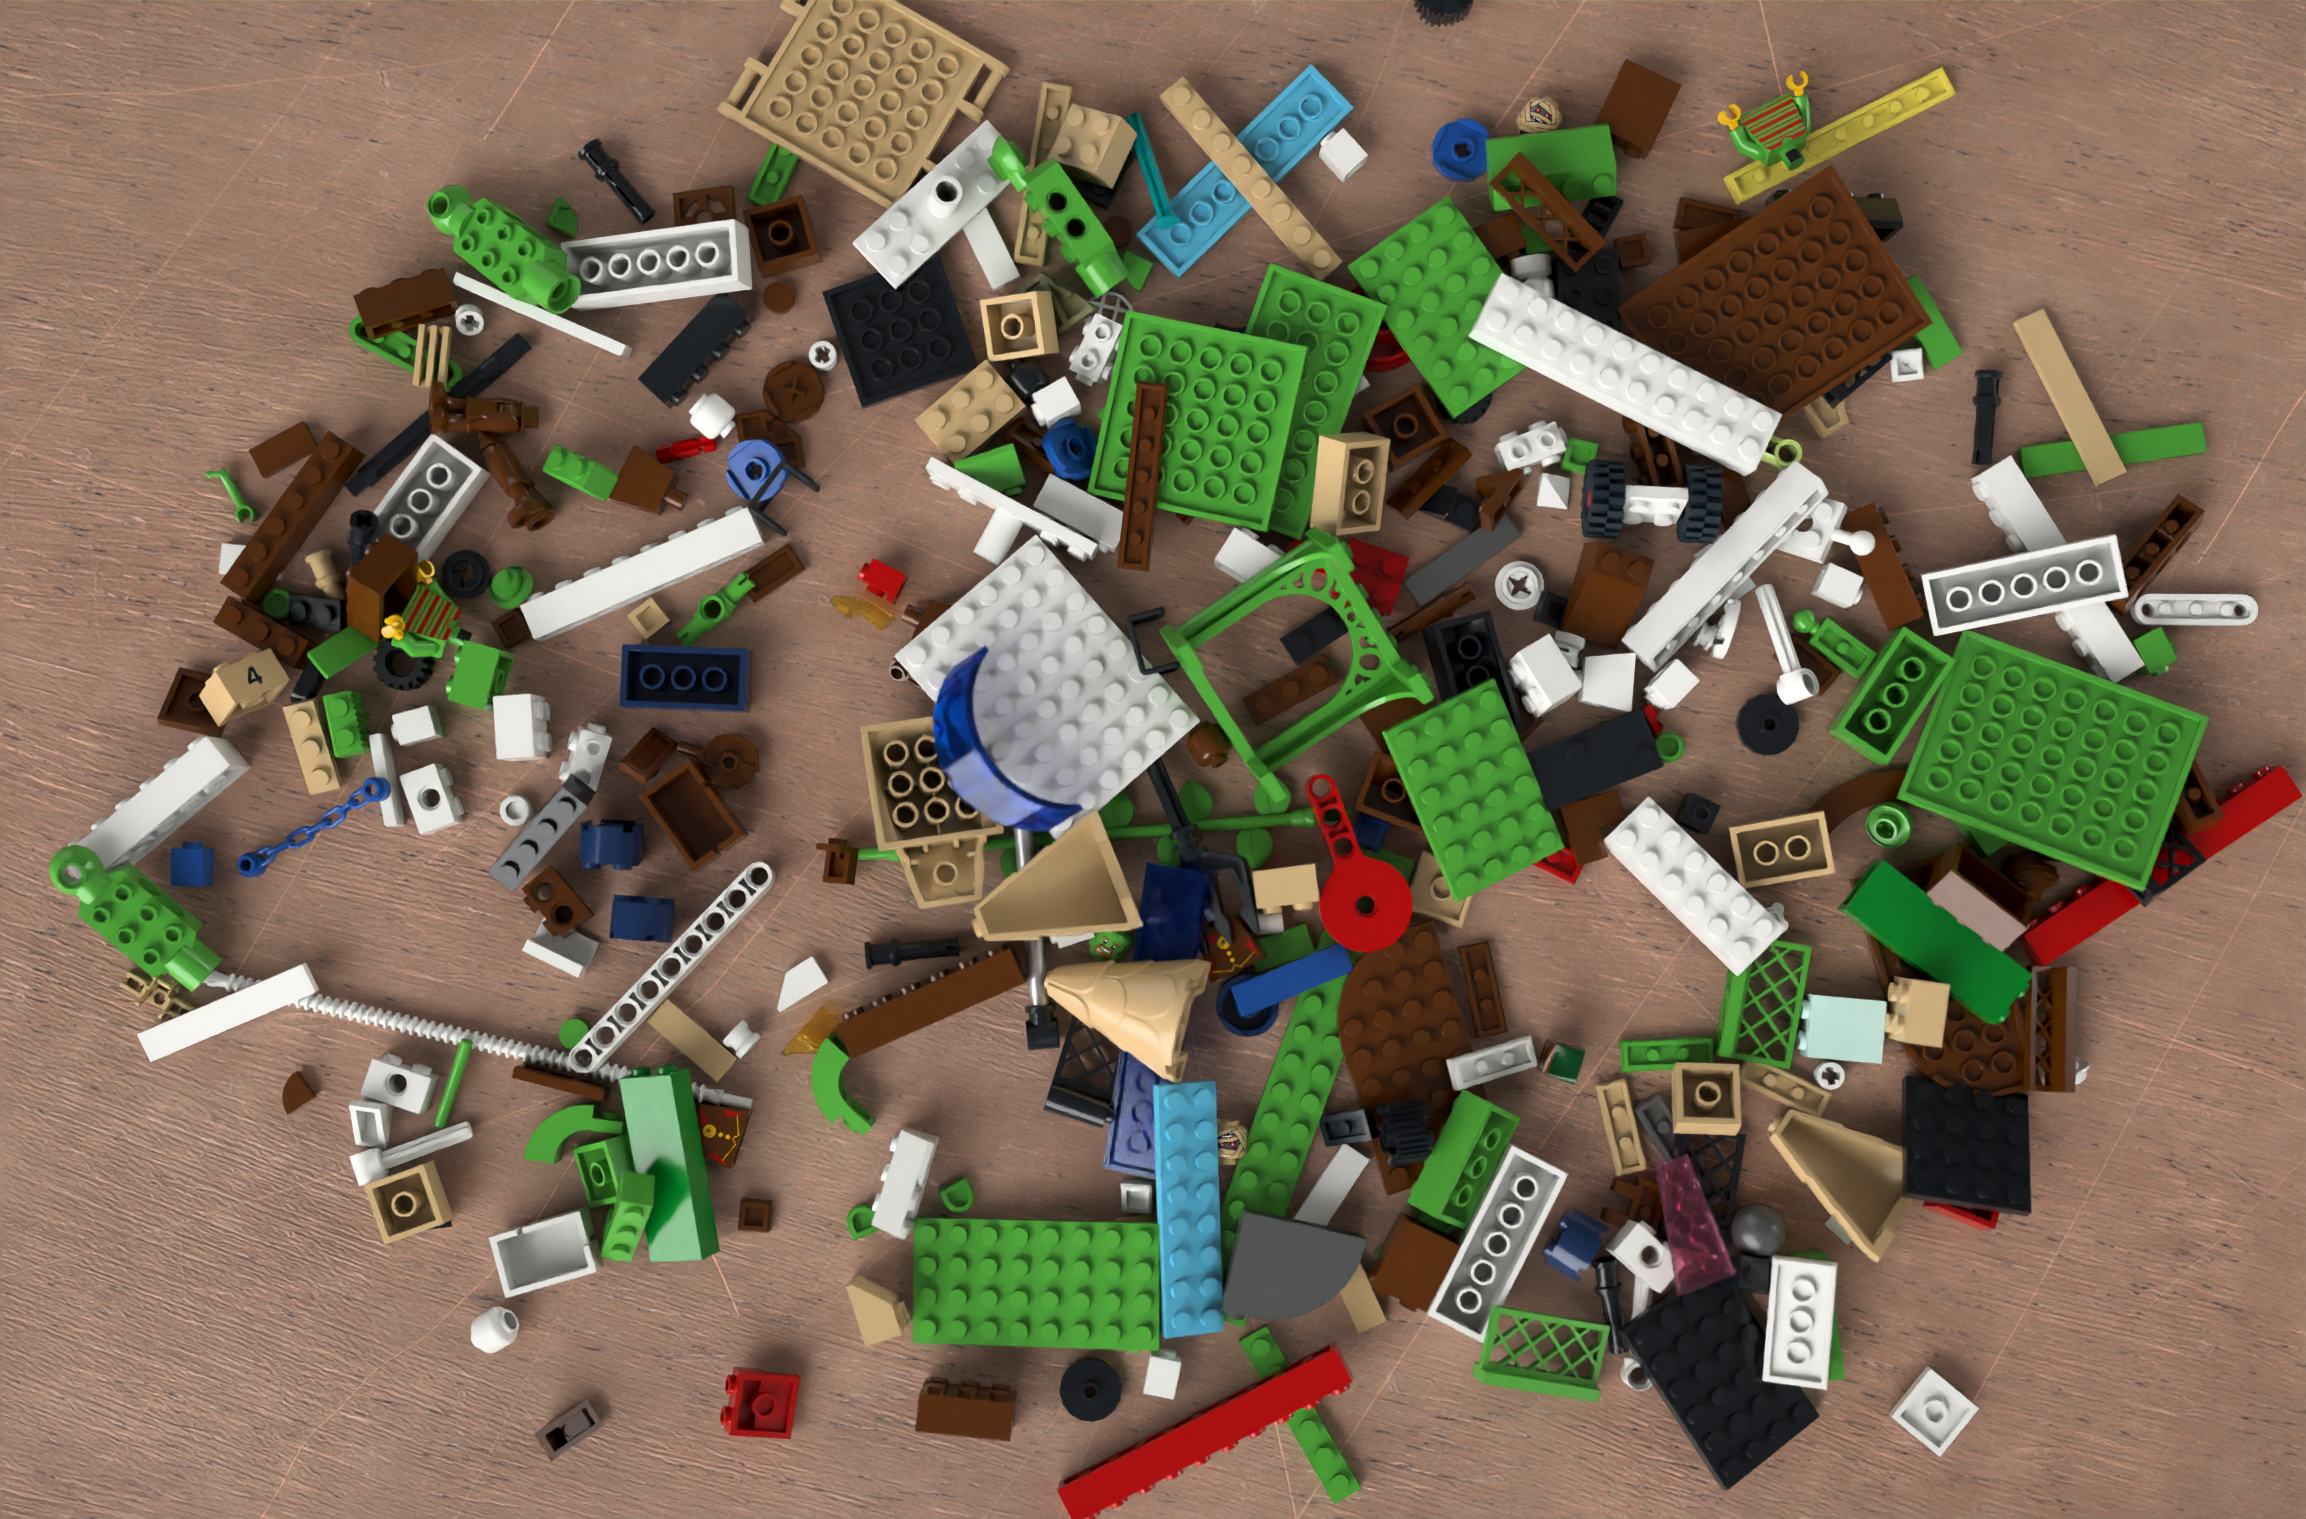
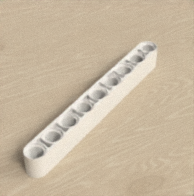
M763 862L750 864L577 1043L569 1053L568 1058L572 1069L581 1073H590L597 1070L773 887L776 881L775 871ZM758 869H766L768 873V879L762 885H756L753 882V874ZM743 891L746 895V902L743 906L735 908L732 905L731 898L734 893ZM719 913L724 917V925L721 929L715 931L710 927V919L713 915ZM694 936H699L703 943L701 950L697 953H691L688 949V942ZM676 958L680 962L681 968L678 974L670 976L667 973L666 966L671 959ZM654 981L657 983L659 991L654 998L649 999L644 992L645 986L649 982ZM632 1004L635 1006L637 1014L632 1021L628 1022L624 1019L622 1013L625 1006ZM606 1027H610L613 1029L615 1036L614 1040L606 1045L601 1040V1032ZM584 1050L590 1051L593 1058L592 1063L588 1067H583L579 1063V1055Z

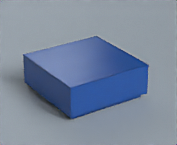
M1360 813L1353 829L1358 845L1379 853L1389 829V823Z

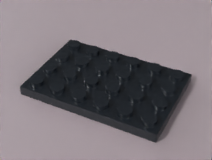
M1710 1259L1619 1329L1618 1333L1721 1489L1728 1491L1820 1417V1415L1800 1386L1762 1381L1766 1334L1738 1291L1721 1289L1722 1267L1716 1259Z

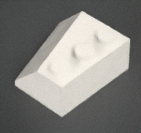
M903 1127L900 1134L894 1133L889 1150L893 1151L894 1154L891 1164L886 1163L883 1169L881 1181L885 1183L882 1192H877L872 1207L875 1215L871 1225L897 1238L906 1239L914 1227V1217L917 1216L939 1141L938 1136Z

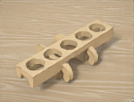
M127 971L126 978L119 985L140 998L135 1002L137 1006H141L147 1000L162 1009L163 1012L158 1014L160 1019H164L167 1014L174 1018L182 1015L183 1009L187 1011L196 1009L174 996L180 990L178 989L180 983L176 981L172 984L162 978L163 974L152 977L153 980L150 982L133 971ZM131 978L139 982V986L135 989L129 985ZM158 984L169 989V991L167 992L166 990L160 988ZM159 992L165 994V1002L163 1004H159L155 1000ZM174 1003L179 1005L178 1010L175 1012L170 1010Z

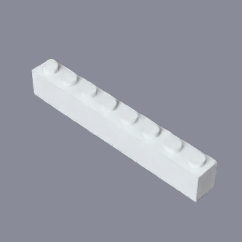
M2011 455L1970 479L1973 483V492L1979 500L1986 503L1990 510L1989 516L1992 522L1997 527L2002 528L2007 536L2005 538L2006 543L2014 553L2067 543ZM2105 602L2055 612L2057 614L2055 616L2056 622L2073 639L2072 646L2075 652L2087 661L2090 666L2089 673L2091 675L2117 683L2145 665Z
M1796 460L1789 467L1782 469L1777 479L1768 489L1761 491L1756 497L1755 502L1745 512L1740 513L1735 518L1733 525L1724 534L1716 538L1712 547L1691 564L1690 569L1681 579L1671 584L1668 592L1658 602L1653 603L1649 607L1647 614L1637 624L1632 625L1627 630L1622 642L1629 652L1636 653V658L1656 673L1829 494L1822 479Z
M742 506L734 507L725 512L726 517L717 521L714 518L704 520L696 525L698 528L689 533H686L685 530L676 532L668 537L669 541L659 546L657 543H651L640 549L641 553L631 558L629 555L618 557L612 561V566L603 570L600 567L593 568L583 573L584 578L573 582L572 579L555 585V591L548 594L538 592L527 597V603L520 605V608L534 640L539 642L548 640L767 545L754 514L750 512L748 507L744 509Z

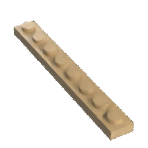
M1183 76L1160 95V101L1314 279L1324 281L1343 264L1340 257Z

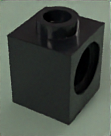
M1687 793L1684 795L1673 820L1677 824L1700 835L1708 834L1721 806L1697 794Z

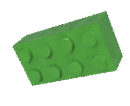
M1905 626L1893 629L1826 732L1876 765L1888 764L1956 660Z

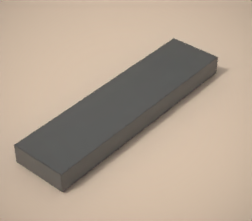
M1505 513L1493 532L1480 527L1409 577L1403 584L1421 608L1521 537V534Z
M1656 1092L1634 1106L1633 1111L1668 1167L1675 1174L1679 1147L1673 1146L1675 1133H1673L1672 1111L1661 1094ZM1689 1140V1141H1688L1689 1146L1692 1148V1150L1694 1151V1153H1696V1152H1697L1696 1149L1694 1148L1693 1144H1692L1691 1141ZM1688 1151L1686 1152L1685 1159L1691 1156ZM1699 1156L1698 1159L1700 1160V1162L1703 1164V1166L1705 1167V1169H1706L1707 1172H1708L1709 1170H1708L1707 1166L1705 1165V1163L1703 1162V1160H1702L1701 1157ZM1694 1160L1684 1166L1683 1175L1689 1184L1703 1174ZM1710 1175V1176L1712 1177V1179L1714 1180V1182L1716 1183V1185L1718 1186V1188L1721 1189V1188L1719 1187V1185L1717 1184V1182L1715 1181L1714 1177H1713L1712 1175ZM1707 1178L1692 1188L1701 1202L1716 1192ZM1681 1181L1682 1188L1686 1187L1683 1181ZM1687 1191L1686 1195L1694 1207L1697 1206L1698 1203L1690 1191ZM1719 1196L1705 1206L1706 1209L1709 1210L1720 1203L1722 1199ZM1702 1209L1697 1211L1698 1214L1704 1213Z

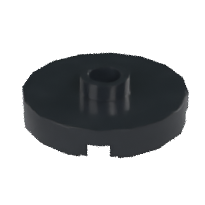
M1773 694L1758 695L1748 700L1739 710L1736 718V729L1742 745L1749 751L1762 756L1776 755L1787 750L1796 740L1799 731V720L1794 707L1791 704H1785L1779 696ZM1766 719H1770L1773 722L1771 730H1767L1764 727Z
M1087 1357L1075 1361L1066 1370L1061 1378L1059 1393L1062 1404L1070 1415L1082 1421L1094 1422L1105 1419L1115 1410L1120 1401L1122 1385L1119 1374L1111 1365L1102 1359ZM1090 1385L1094 1386L1096 1393L1094 1395H1087L1085 1388Z

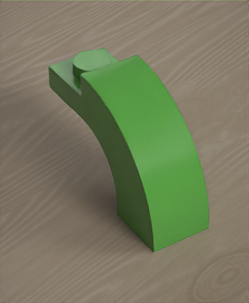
M832 1031L821 1044L814 1058L811 1073L813 1094L821 1112L832 1124L841 1115L844 1118L845 1125L855 1133L860 1132L864 1136L877 1119L848 1093L844 1083V1069L847 1061L850 1059V1055L844 1041Z
M597 1102L580 1103L554 1113L538 1126L527 1144L523 1159L556 1163L561 1160L565 1143L575 1132L591 1130L622 1135L628 1131L626 1119L621 1118V1113L613 1111H602V1115H599L600 1103Z

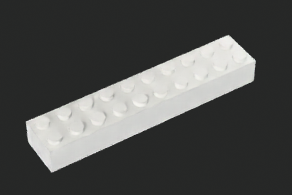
M1503 273L1495 281L1468 336L1743 476L1756 470L1782 414Z

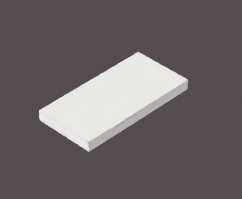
M1773 1255L1762 1381L1827 1390L1837 1262Z

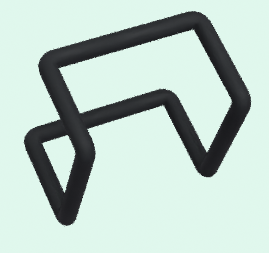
M782 460L750 501L748 509L782 536H787L785 529L763 513L774 497L764 500L758 509L754 506L783 467L790 470V474L815 492H819L820 487L814 480L788 461Z
M1163 607L1133 614L1126 619L1130 641L1142 675L1154 673L1163 675L1177 671L1180 667V663L1174 661L1146 669L1134 625L1164 617L1165 609Z

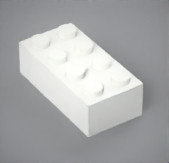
M430 435L373 512L379 519L378 528L374 532L376 541H379L387 533L417 551L418 563L429 560L490 477L491 473L441 437Z

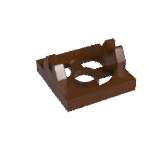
M731 185L673 193L675 227L697 224V217L704 211L711 214V222L730 219L737 220L735 191ZM708 201L720 202L726 212L714 213L709 209ZM695 202L698 203V209L694 211L692 217H686L690 207Z

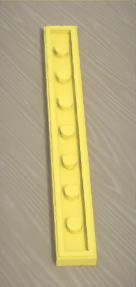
M1943 67L1810 133L1806 139L1805 148L1800 151L1805 161L1797 169L1789 170L1783 161L1767 167L1758 160L1725 176L1724 181L1738 206L1956 95V92Z

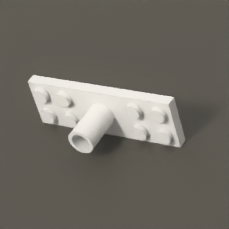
M988 120L981 124L853 242V245L895 290L1011 184L1009 179L1002 182L987 161V158L992 156V148L996 138L1001 136ZM938 196H945L950 202H944Z
M933 457L930 458L925 467L930 474V479L933 480L932 483L946 491H949L950 487L958 490L959 497L968 503L976 506L979 501L995 510L973 552L998 566L1003 563L1022 525L1039 533L1041 540L1054 548H1058L1059 544L1068 548V555L1083 563L1086 559L1093 562L1099 552L1098 545L1091 540Z

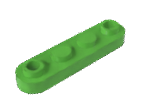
M359 315L351 321L349 334L354 342L414 374L417 340L402 332H397L370 341L369 337H364L365 327L361 316ZM426 346V353H425V363H424V373H423V379H424V380H425V378H426V368H427L428 349H429L428 346ZM437 351L433 381H438L440 353ZM450 358L448 371H452L453 376L450 380H447L446 391H450L463 380L464 376L461 366Z

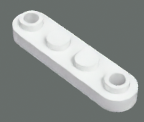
M2145 594L2137 599L2130 608V613L2136 623L2144 626H2243L2250 624L2256 619L2258 605L2252 597L2245 594ZM2143 605L2149 608L2147 616L2142 613ZM2235 606H2239V607H2240V609H2241V615H2240V616H2237V615L2235 614V612H2234Z

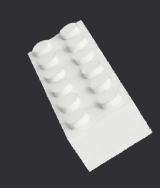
M735 219L561 243V249L567 253L566 270L577 277L581 283L580 294L571 306L580 312L752 289L749 228Z
M2115 534L2102 535L1920 574L1933 636L2128 597Z
M201 736L189 744V751L181 758L178 756L167 762L163 767L165 771L158 777H151L143 782L139 787L141 791L134 797H127L115 806L117 811L110 817H104L91 826L92 832L86 837H80L68 846H85L94 851L102 861L104 872H107L109 868L127 862L134 866L248 771L251 766L228 739L208 736L204 738ZM75 866L68 867L76 878H82L79 868Z
M1649 796L1604 839L1605 847L1737 977L1786 930Z
M1508 1143L1466 1230H1462L1457 1240L1461 1247L1428 1308L1427 1315L1484 1343L1492 1304L1503 1305L1568 1176L1565 1171Z

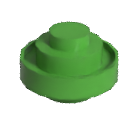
M512 565L499 571L493 578L489 590L490 598L496 605L505 610L519 606L531 593L533 587L532 575L519 565Z
M1885 802L1878 804L1870 811L1866 818L1865 827L1868 835L1875 843L1882 847L1895 848L1901 846L1909 839L1913 832L1914 823L1911 815L1904 807L1896 803Z

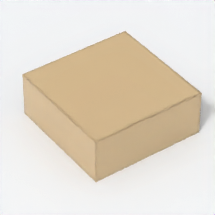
M653 597L647 599L627 615L647 641L672 622Z

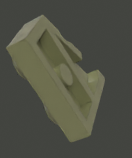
M1040 272L1017 289L1019 293L1051 291L1057 338L1098 311L1094 304L1046 272Z

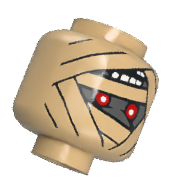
M1543 96V98L1532 97L1529 99L1516 118L1519 135L1556 130L1562 121V115L1558 110V103L1548 96Z
M1217 1119L1218 1164L1234 1165L1237 1158H1242L1247 1153V1129L1239 1124L1238 1119Z

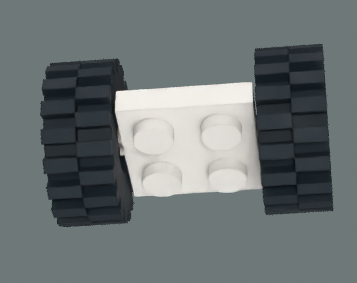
M1588 461L1583 479L1584 486L1582 487L1583 496L1581 500V528L1583 529L1584 537L1617 539L1622 521L1629 525L1652 522L1657 526L1677 524L1676 532L1680 542L1713 544L1719 531L1718 524L1721 522L1720 512L1723 505L1721 503L1723 481L1719 466L1686 464L1683 467V471H1681L1685 487L1675 488L1624 485L1625 473L1622 461Z

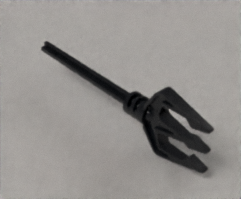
M1160 756L1146 770L1172 827V832L1169 835L1170 841L1177 840L1178 843L1175 845L1174 850L1182 851L1178 858L1180 864L1177 865L1162 890L1161 899L1201 954L1209 956L1210 951L1206 931L1194 927L1182 897L1194 887L1214 915L1215 927L1229 944H1234L1232 921L1224 912L1218 876L1220 873H1233L1245 901L1240 914L1253 932L1257 933L1260 932V924L1248 860L1242 855L1209 851L1207 846L1200 847L1199 844L1202 842L1203 836H1195L1199 827L1188 820Z

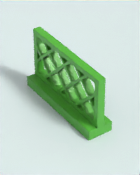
M1775 940L1769 946L1774 956L1760 965L1757 959H1755L1738 977L1728 968L1714 1042V1054L1790 1069L1812 947ZM1774 946L1782 947L1785 949L1778 953ZM1791 950L1802 951L1801 964L1791 971L1782 956ZM1778 960L1787 974L1772 983L1764 968ZM1754 963V965L1756 966V969H1754L1753 971H1751V969H1752V964ZM1760 972L1769 986L1757 995H1754L1748 986L1749 980ZM1799 972L1797 980L1794 975ZM1790 978L1796 986V991L1793 997L1785 1001L1776 987ZM1772 990L1781 1005L1767 1014L1758 999ZM1747 993L1751 998L1748 1001H1746ZM1754 1003L1763 1017L1749 1026L1743 1018V1013L1746 1007ZM1791 1003H1793V1008H1792V1010H1791L1790 1007L1788 1006V1005H1790ZM1785 1009L1791 1018L1790 1024L1779 1032L1771 1017ZM1767 1021L1776 1035L1761 1044L1752 1030ZM1741 1024H1742L1745 1029L1740 1032ZM1749 1033L1757 1048L1748 1054L1737 1053L1738 1040ZM1788 1033L1786 1041L1783 1036ZM1778 1039L1785 1047L1783 1061L1771 1059L1765 1050L1766 1047ZM1761 1051L1765 1058L1754 1055Z
M1492 1304L1479 1363L1474 1362L1472 1375L1481 1383L1598 1403L1601 1390L1597 1388V1382L1610 1326L1605 1323ZM1500 1314L1509 1315L1512 1317L1515 1325L1501 1334L1497 1327ZM1533 1320H1538L1544 1329L1530 1339L1523 1327ZM1562 1325H1568L1573 1334L1561 1343H1558L1552 1332ZM1520 1330L1526 1342L1512 1352L1506 1340ZM1590 1330L1599 1331L1597 1342L1587 1348L1581 1337ZM1546 1336H1549L1555 1347L1541 1356L1534 1345ZM1577 1340L1583 1352L1569 1361L1563 1350ZM1502 1343L1508 1355L1499 1362L1490 1361L1492 1350ZM1531 1348L1537 1360L1527 1367L1521 1366L1517 1357ZM1559 1353L1565 1365L1555 1372L1550 1371L1545 1362ZM1588 1358L1591 1363L1589 1377L1578 1376L1574 1367Z

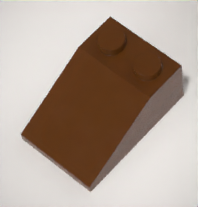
M1600 541L1584 543L1560 631L1580 636L1587 641L1611 649H1617L1647 589L1655 560Z

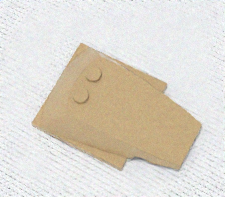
M946 715L860 726L878 851L895 850L920 910L982 900L984 844L987 842L988 835L1004 832L995 775L970 798L965 794L959 796L948 784L951 781L948 777L949 772L975 748Z

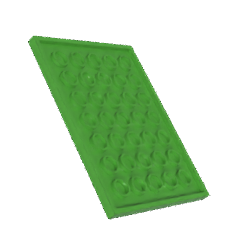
M1963 630L1952 656L1956 662L1942 681L1896 798L2143 891L2209 717L1976 632Z

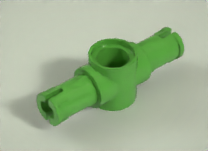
M741 571L724 589L720 588L714 595L704 597L700 601L698 610L694 613L691 621L676 633L677 638L683 639L681 642L686 647H691L707 630L711 631L718 624L730 620L733 610L738 606L736 602L752 587L756 586L755 582L752 579L749 580L750 576ZM715 601L721 606V613L716 618L712 616L710 611L711 605Z

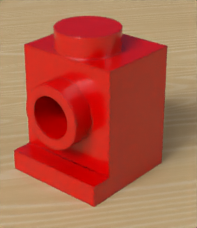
M874 558L870 564L866 562L858 575V579L868 585L866 588L868 592L880 598L887 594L886 600L892 605L896 604L909 579L905 574Z

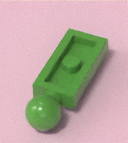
M1800 609L1792 617V626L1796 631L1812 634L1807 644L1854 679H1859L1877 655V653L1828 617L1818 624L1816 615L1809 609Z

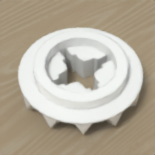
M1515 561L1505 565L1499 571L1494 582L1496 596L1503 606L1515 611L1529 609L1539 601L1541 591H1544V580L1540 571L1534 565L1524 561ZM1526 575L1524 588L1527 589L1526 591L1529 594L1519 591L1511 596L1514 588L1511 580L1519 581Z

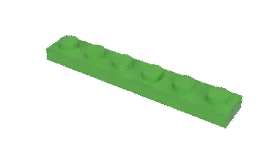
M1266 1324L1239 1339L1241 1346L1261 1379L1289 1365ZM1303 1407L1293 1412L1294 1417L1286 1423L1333 1503L1336 1504L1361 1489L1360 1484L1315 1407L1310 1410H1305Z

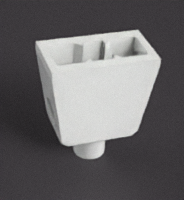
M1636 653L1582 658L1580 670H1573L1583 686L1578 691V702L1626 714L1631 712Z

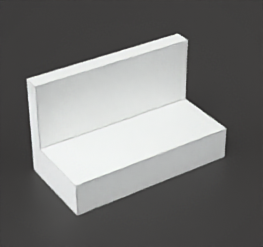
M543 917L534 938L527 939L522 951L577 978L585 976L600 942L577 931L566 939L559 934L554 937L543 925V922L546 920Z

